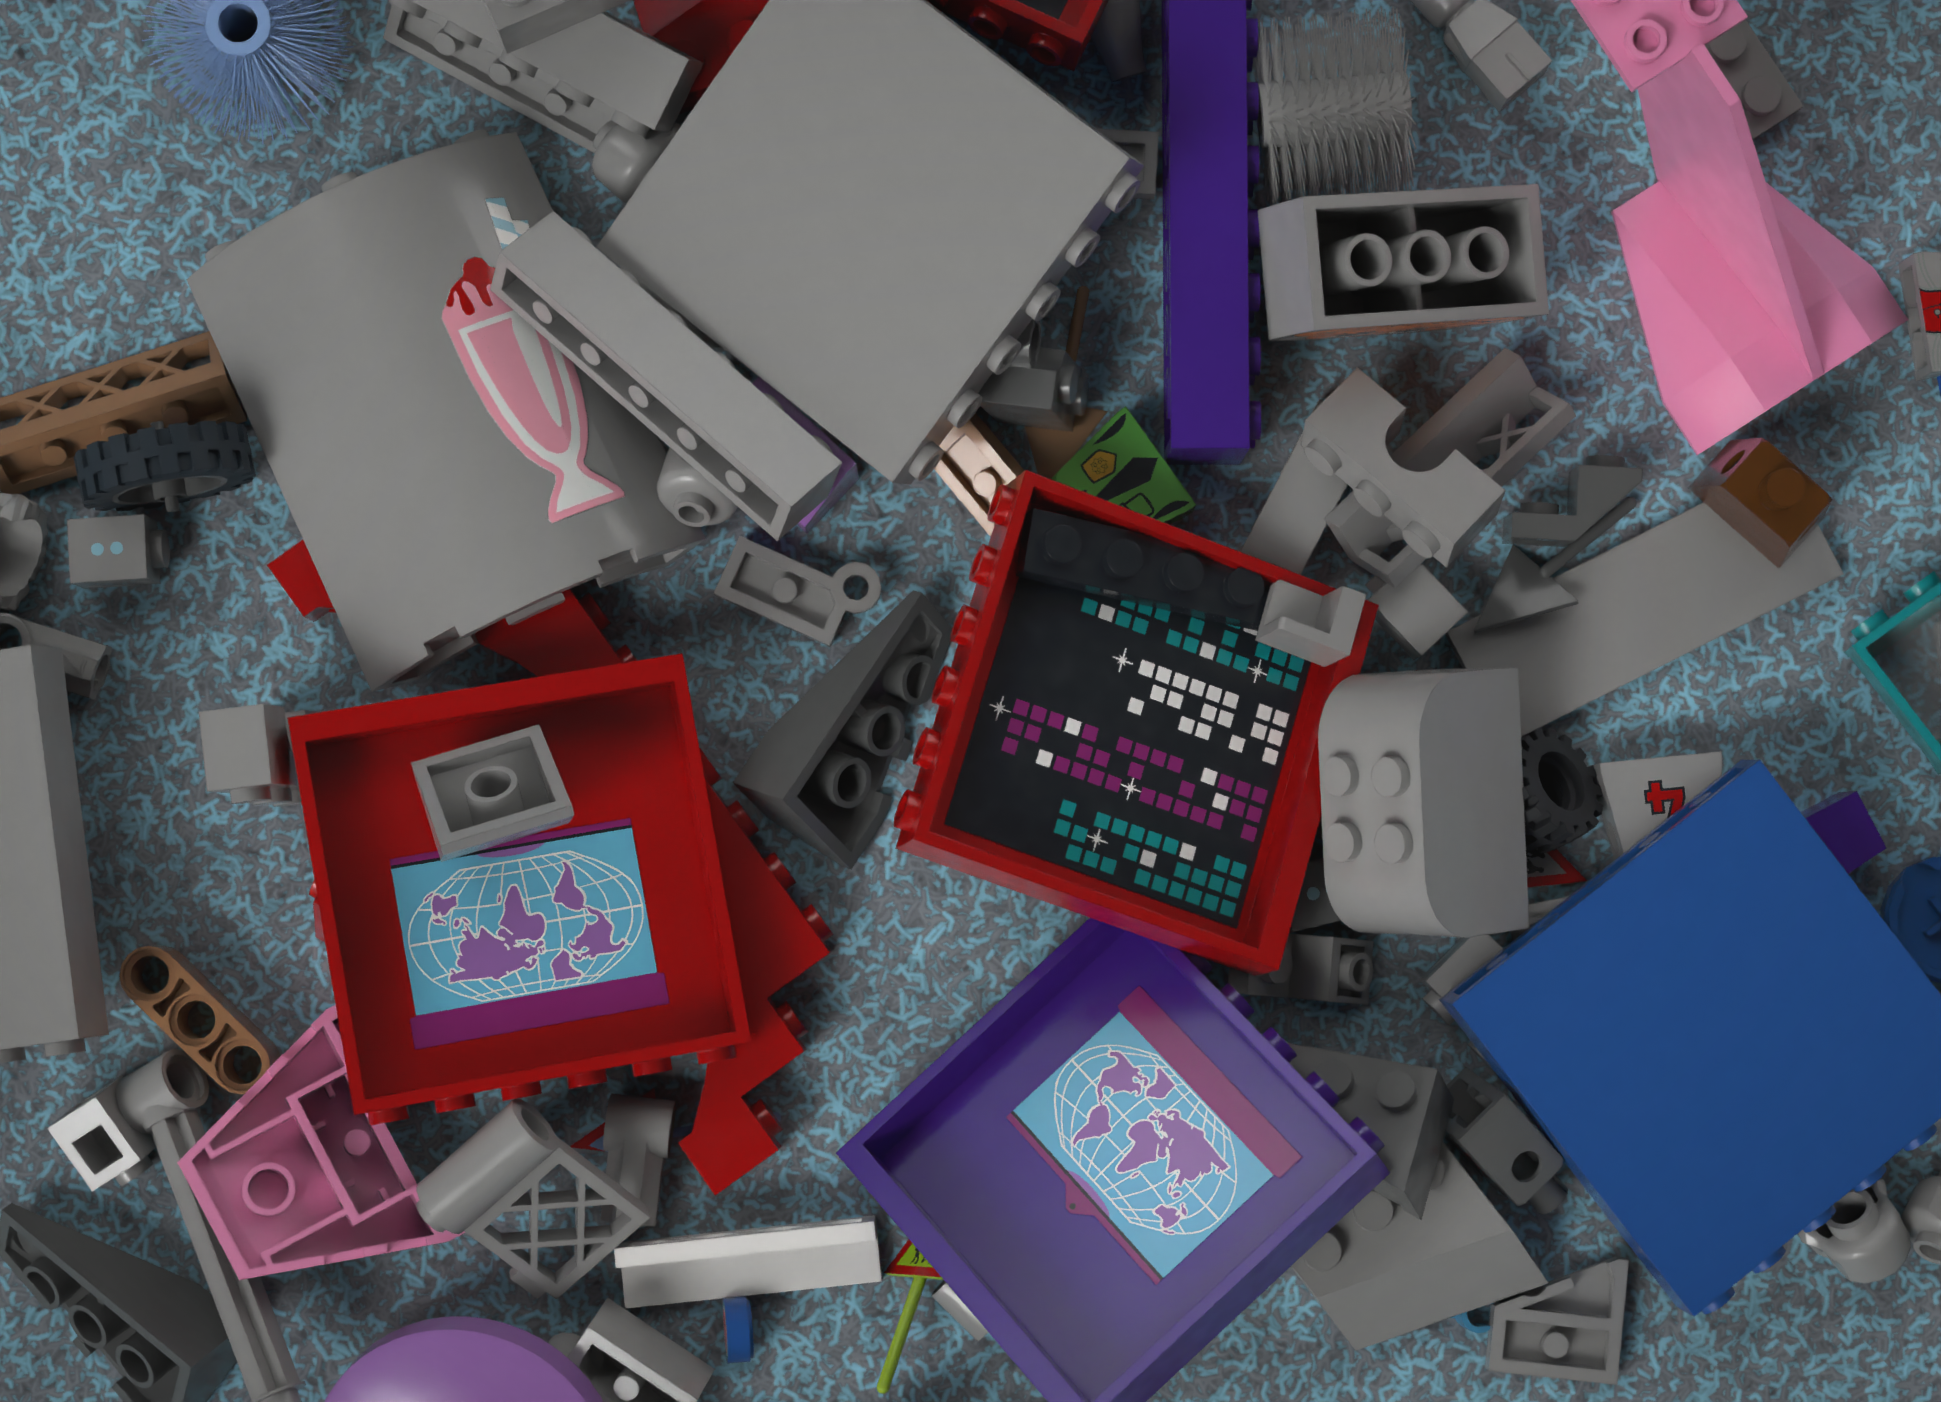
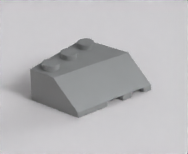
M1444 1143L1441 1146L1422 1220L1404 1211L1401 1205L1372 1190L1291 1266L1292 1270L1355 1351L1548 1284L1511 1227Z

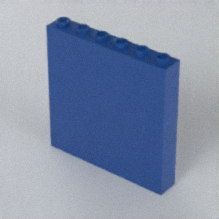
M1760 759L1740 760L1439 999L1549 1143L1562 1156L1566 1165L1676 1307L1694 1317L1700 1312L1703 1314L1712 1313L1726 1304L1735 1293L1732 1286L1749 1272L1760 1273L1777 1263L1786 1252L1783 1247L1785 1243L1801 1230L1808 1233L1824 1225L1835 1214L1836 1208L1834 1204L1852 1189L1855 1192H1859L1876 1183L1886 1173L1887 1168L1884 1164L1902 1149L1911 1151L1927 1142L1937 1131L1934 1123L1941 1118V994Z

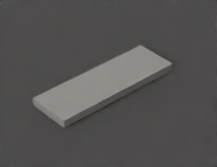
M1703 502L1554 577L1553 579L1578 600L1577 605L1474 634V629L1481 616L1479 615L1449 630L1445 635L1463 669L1518 668L1522 737L1844 573L1819 525L1780 568H1777Z

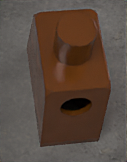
M1764 438L1730 440L1688 487L1689 490L1777 568H1780L1823 520L1832 502V498L1826 491Z

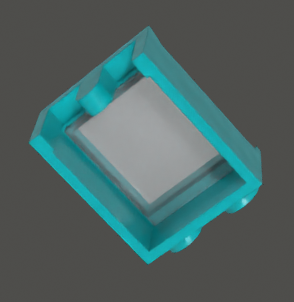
M1933 571L1903 593L1910 604L1897 614L1889 618L1884 610L1880 609L1850 631L1858 642L1844 653L1852 659L1939 775L1941 774V578Z

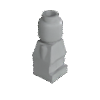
M1410 0L1432 26L1436 28L1447 27L1443 34L1444 44L1452 52L1462 73H1465L1478 86L1498 112H1501L1541 78L1552 62L1551 58L1517 21L1518 18L1491 1Z

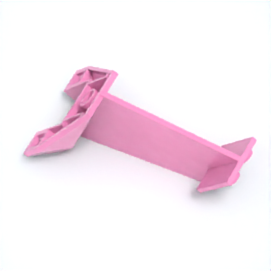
M1571 0L1631 93L1638 89L1658 182L1617 207L1611 213L1662 403L1696 455H1699L1908 321V318L1873 266L1765 181L1741 100L1705 47V45L1747 19V14L1737 0Z

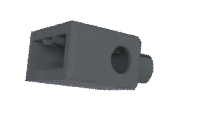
M1465 1067L1447 1084L1454 1102L1444 1137L1496 1190L1514 1204L1521 1206L1528 1201L1541 1215L1552 1212L1564 1201L1568 1194L1566 1185L1555 1175L1562 1168L1564 1159L1506 1094Z

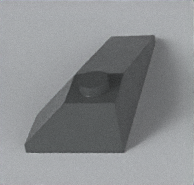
M913 590L766 732L732 783L768 819L842 867L852 869L887 815L893 797L879 792L892 757L903 761L907 760L913 741L904 738L905 721L911 705H921L929 700L950 642L952 631L950 624L923 593Z

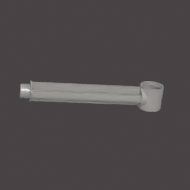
M172 1049L120 1080L116 1088L118 1108L123 1118L132 1128L140 1133L150 1134L153 1137L251 1397V1402H302L298 1390L302 1389L306 1383L305 1381H300L261 1277L244 1280L238 1279L177 1163L205 1134L199 1114L201 1113L200 1107L208 1099L209 1085L203 1069L184 1050Z

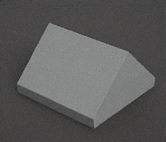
M539 724L411 762L441 862L568 824L574 817L572 803Z

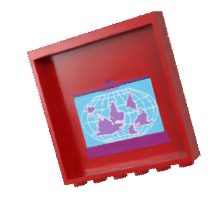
M683 653L287 717L354 1115L368 1113L370 1126L409 1119L408 1105L434 1100L436 1113L476 1106L474 1093L501 1088L503 1101L542 1094L540 1084L542 1080L566 1076L568 1089L608 1082L606 1069L632 1064L633 1076L636 1077L673 1070L671 1057L696 1052L698 1065L737 1058L735 1045L751 1042ZM539 724L572 803L574 811L572 820L568 824L441 862L411 762Z

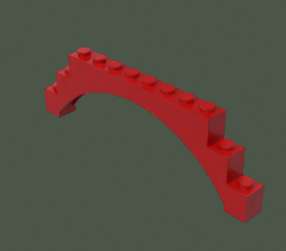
M301 540L267 564L303 617L315 622L328 612L336 613L304 540ZM571 588L562 592L565 600L557 606L515 625H508L506 618L475 633L480 645L522 665L538 677L638 660L626 644L615 650L601 631L610 625L611 622L591 594L588 592L579 599ZM700 748L751 1042L735 1045L737 1058L707 1063L705 1082L692 1132L678 1142L686 1156L716 1196L781 1148L780 1143L775 1138L783 1130L781 1124L762 1099L751 1104L745 1094L806 1050V1047L800 1040L801 1037L809 1032L804 1023L787 1001L776 1007L770 997L832 953L825 944V941L834 934L812 903L803 910L800 909L787 890L797 883L775 852L766 858L762 856L750 839L752 835L759 831L758 827L738 800H735L729 806L722 800L713 787L722 777Z

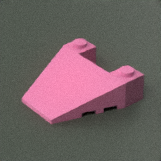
M336 1004L326 1009L303 1035L273 1063L266 1073L177 1162L239 1280L446 1243L465 1233L463 1231L460 1234H454L447 1230L438 1232L423 1220L416 1207V1203L419 1201L416 1191L417 1183L386 1124L370 1126L368 1113L354 1115Z

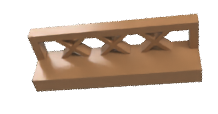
M210 331L1 397L0 422L21 415L25 417L17 425L0 430V491L7 494H21L77 476L74 456L78 450L87 449V445L96 441H108V437L122 433L135 434L139 429L151 427L150 423L163 421L164 428H167L169 424L185 422L188 425H194L200 421H216V424L225 421L239 424L247 421L246 411ZM210 355L211 363L186 371L181 370L188 362ZM143 376L147 377L139 386L126 390L121 389L130 380ZM86 396L78 405L64 410L60 409L68 400Z

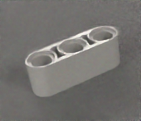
M1318 400L1313 411L1323 402V400ZM1303 432L1294 445L1274 488L1270 491L1251 528L1249 536L1240 549L1242 553L1268 563L1276 564V566L1300 575L1327 525L1324 518L1337 506L1348 485L1336 474L1332 476L1325 475L1311 464L1304 453V447L1301 446Z

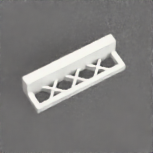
M876 1215L627 1241L614 1248L616 1268H621L625 1309L882 1282Z

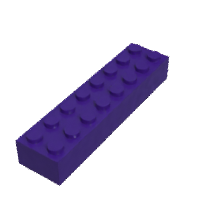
M1161 0L1164 460L1168 465H1240L1248 450L1254 449L1255 441L1260 440L1261 403L1260 401H1249V386H1254L1255 376L1260 375L1261 368L1260 337H1249V323L1254 322L1255 312H1259L1260 274L1248 273V260H1253L1254 248L1259 247L1260 239L1259 209H1248V198L1253 197L1254 184H1258L1259 146L1247 145V135H1252L1253 121L1258 120L1259 112L1258 82H1247V73H1252L1253 58H1257L1258 19L1246 18V11H1251L1252 0Z

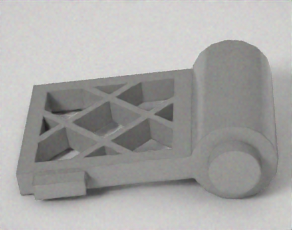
M514 1099L419 1182L416 1189L419 1201L416 1203L417 1210L431 1228L438 1232L447 1230L454 1234H460L464 1231L512 1266L513 1268L509 1270L510 1279L537 1299L545 1292L558 1299L611 1253L614 1248L619 1246L650 1219L647 1205L558 1138L545 1118L533 1106L521 1099ZM558 1164H561L576 1176V1190L539 1192V1181ZM586 1184L592 1189H585ZM614 1205L623 1212L610 1225L585 1227L586 1206ZM575 1207V1228L538 1230V1210ZM529 1211V1231L500 1233L490 1225L503 1212ZM574 1245V1256L555 1273L538 1261V1248Z

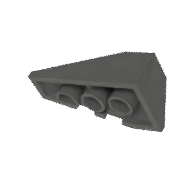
M11 1203L2 1209L0 1217L1 1258L44 1308L53 1310L63 1305L68 1311L70 1324L78 1336L73 1340V1343L86 1358L96 1349H100L123 1376L112 1386V1389L123 1402L208 1401L237 1361L212 1294L198 1283Z

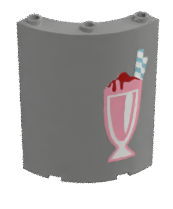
M476 130L463 135L452 145L399 160L360 176L355 172L337 175L322 185V193L277 215L240 239L228 241L210 249L205 254L207 262L186 279L372 692L422 679L452 658L479 644L475 635L476 632L506 618L508 625H515L557 606L565 600L563 591L592 579H596L601 588L632 576L667 567L706 540L700 527H691L678 521L658 498L657 482L666 458V452L659 437L490 290L499 252L553 211L517 132L490 136L487 130Z

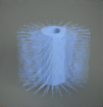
M160 0L175 6L177 9L158 2L157 4L178 12L147 5L146 7L167 11L183 18L152 11L151 13L168 17L141 15L156 17V19L173 23L146 22L161 23L162 25L175 27H152L162 30H143V32L172 31L179 33L157 32V34L165 35L149 36L156 38L142 40L148 41L160 38L172 40L154 42L161 44L149 45L147 47L164 44L175 46L159 48L164 50L153 51V54L148 56L169 50L181 49L175 53H164V55H171L158 57L161 59L154 60L150 65L169 57L188 54L175 61L164 62L163 64L165 65L158 66V69L155 71L170 64L185 61L177 67L168 68L171 70L163 72L164 74L160 75L158 79L172 71L185 67L177 75L168 77L170 79L166 80L163 86H166L178 76L190 73L180 82L170 86L171 88L168 92L180 83L191 79L184 88L175 91L177 93L174 94L176 99L184 89L194 85L187 95L179 99V103L183 104L191 93L200 89L195 98L184 106L185 109H189L194 100L206 91L200 103L188 112L192 114L194 112L197 113L201 104L211 96L208 104L196 116L197 120L199 117L202 118L204 113L206 116L210 104L218 96L214 107L202 125L204 122L207 123L209 118V121H211L217 104L225 95L210 129L214 122V126H216L219 115L220 123L215 134L219 127V131L221 130L224 120L225 127L230 109V119L224 136L229 124L230 132L235 113L233 137H235L240 116L238 142L243 123V136L245 137L247 108L249 116L248 142L252 111L253 131L255 134L256 114L254 98L257 109L258 139L259 125H261L262 144H264L263 128L265 131L263 109L268 136H270L266 110L268 113L273 141L270 114L274 125L275 118L278 130H280L277 123L278 119L282 135L285 133L287 140L280 113H282L288 123L290 122L291 127H294L297 133L277 86L292 109L308 129L311 130L279 80L280 77L318 120L283 75L329 115L325 110L326 108L321 105L322 103L313 94L314 92L302 81L330 100L332 99L328 97L330 95L326 93L327 90L321 86L325 85L339 93L341 92L320 80L337 89L340 88L305 69L334 84L336 83L311 69L331 79L332 77L328 75L345 81L347 80L330 74L326 70L342 76L343 74L322 66L352 72L351 70L330 66L317 60L344 66L348 65L315 56L319 55L344 61V59L327 55L352 56L326 50L348 51L337 48H354V46L335 43L350 41H306L317 38L341 40L329 37L347 36L340 34L351 33V31L343 33L324 32L343 30L337 28L347 27L343 25L350 24V22L342 25L334 22L344 21L340 19L346 18V16L325 23L313 24L323 18L340 15L337 13L343 12L341 10L344 8L325 16L316 17L323 11L336 9L333 7L339 6L337 5L340 3L339 0L327 8L317 11L315 10L323 3L332 0H324L314 5L311 4L316 0H181L185 3L178 0H170L172 3ZM167 19L181 20V21L186 22V23H181V22H177V21H174V20H167ZM173 25H181V26H186V27H189V28H182V27H177V26H173ZM322 25H338L328 29L314 30ZM318 33H329V34H330V35H324V36H312V35H315V34H318ZM167 37H194L183 40L166 39ZM183 42H188V43H185V44H182V45L171 44V43H183ZM300 44H313L323 47L305 46ZM321 44L341 45L345 47H329ZM312 49L318 50V51H323V52H328V53L315 52V51H313ZM245 91H246V93H247L246 106H245ZM241 93H242V98H241L239 113H238L237 122H236L238 100H239L240 95H241ZM235 97H236L235 105H234V108H233V111H232V104H233V101H234V99H235ZM230 99L227 110L221 120L224 105ZM258 101H259V106H260V111H261V123H260V117H259V111H258ZM243 102H244V115H243V120H242V124H241L242 108H243Z

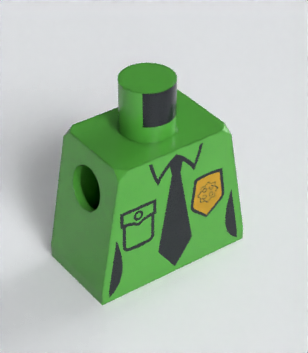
M1126 406L1118 411L1052 478L1054 481L1169 525L1185 518L1196 507V503Z

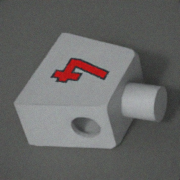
M1721 751L1605 762L1593 765L1597 775L1593 778L1594 784L1600 785L1603 796L1598 798L1597 801L1603 805L1601 815L1614 860L1722 776L1723 761Z

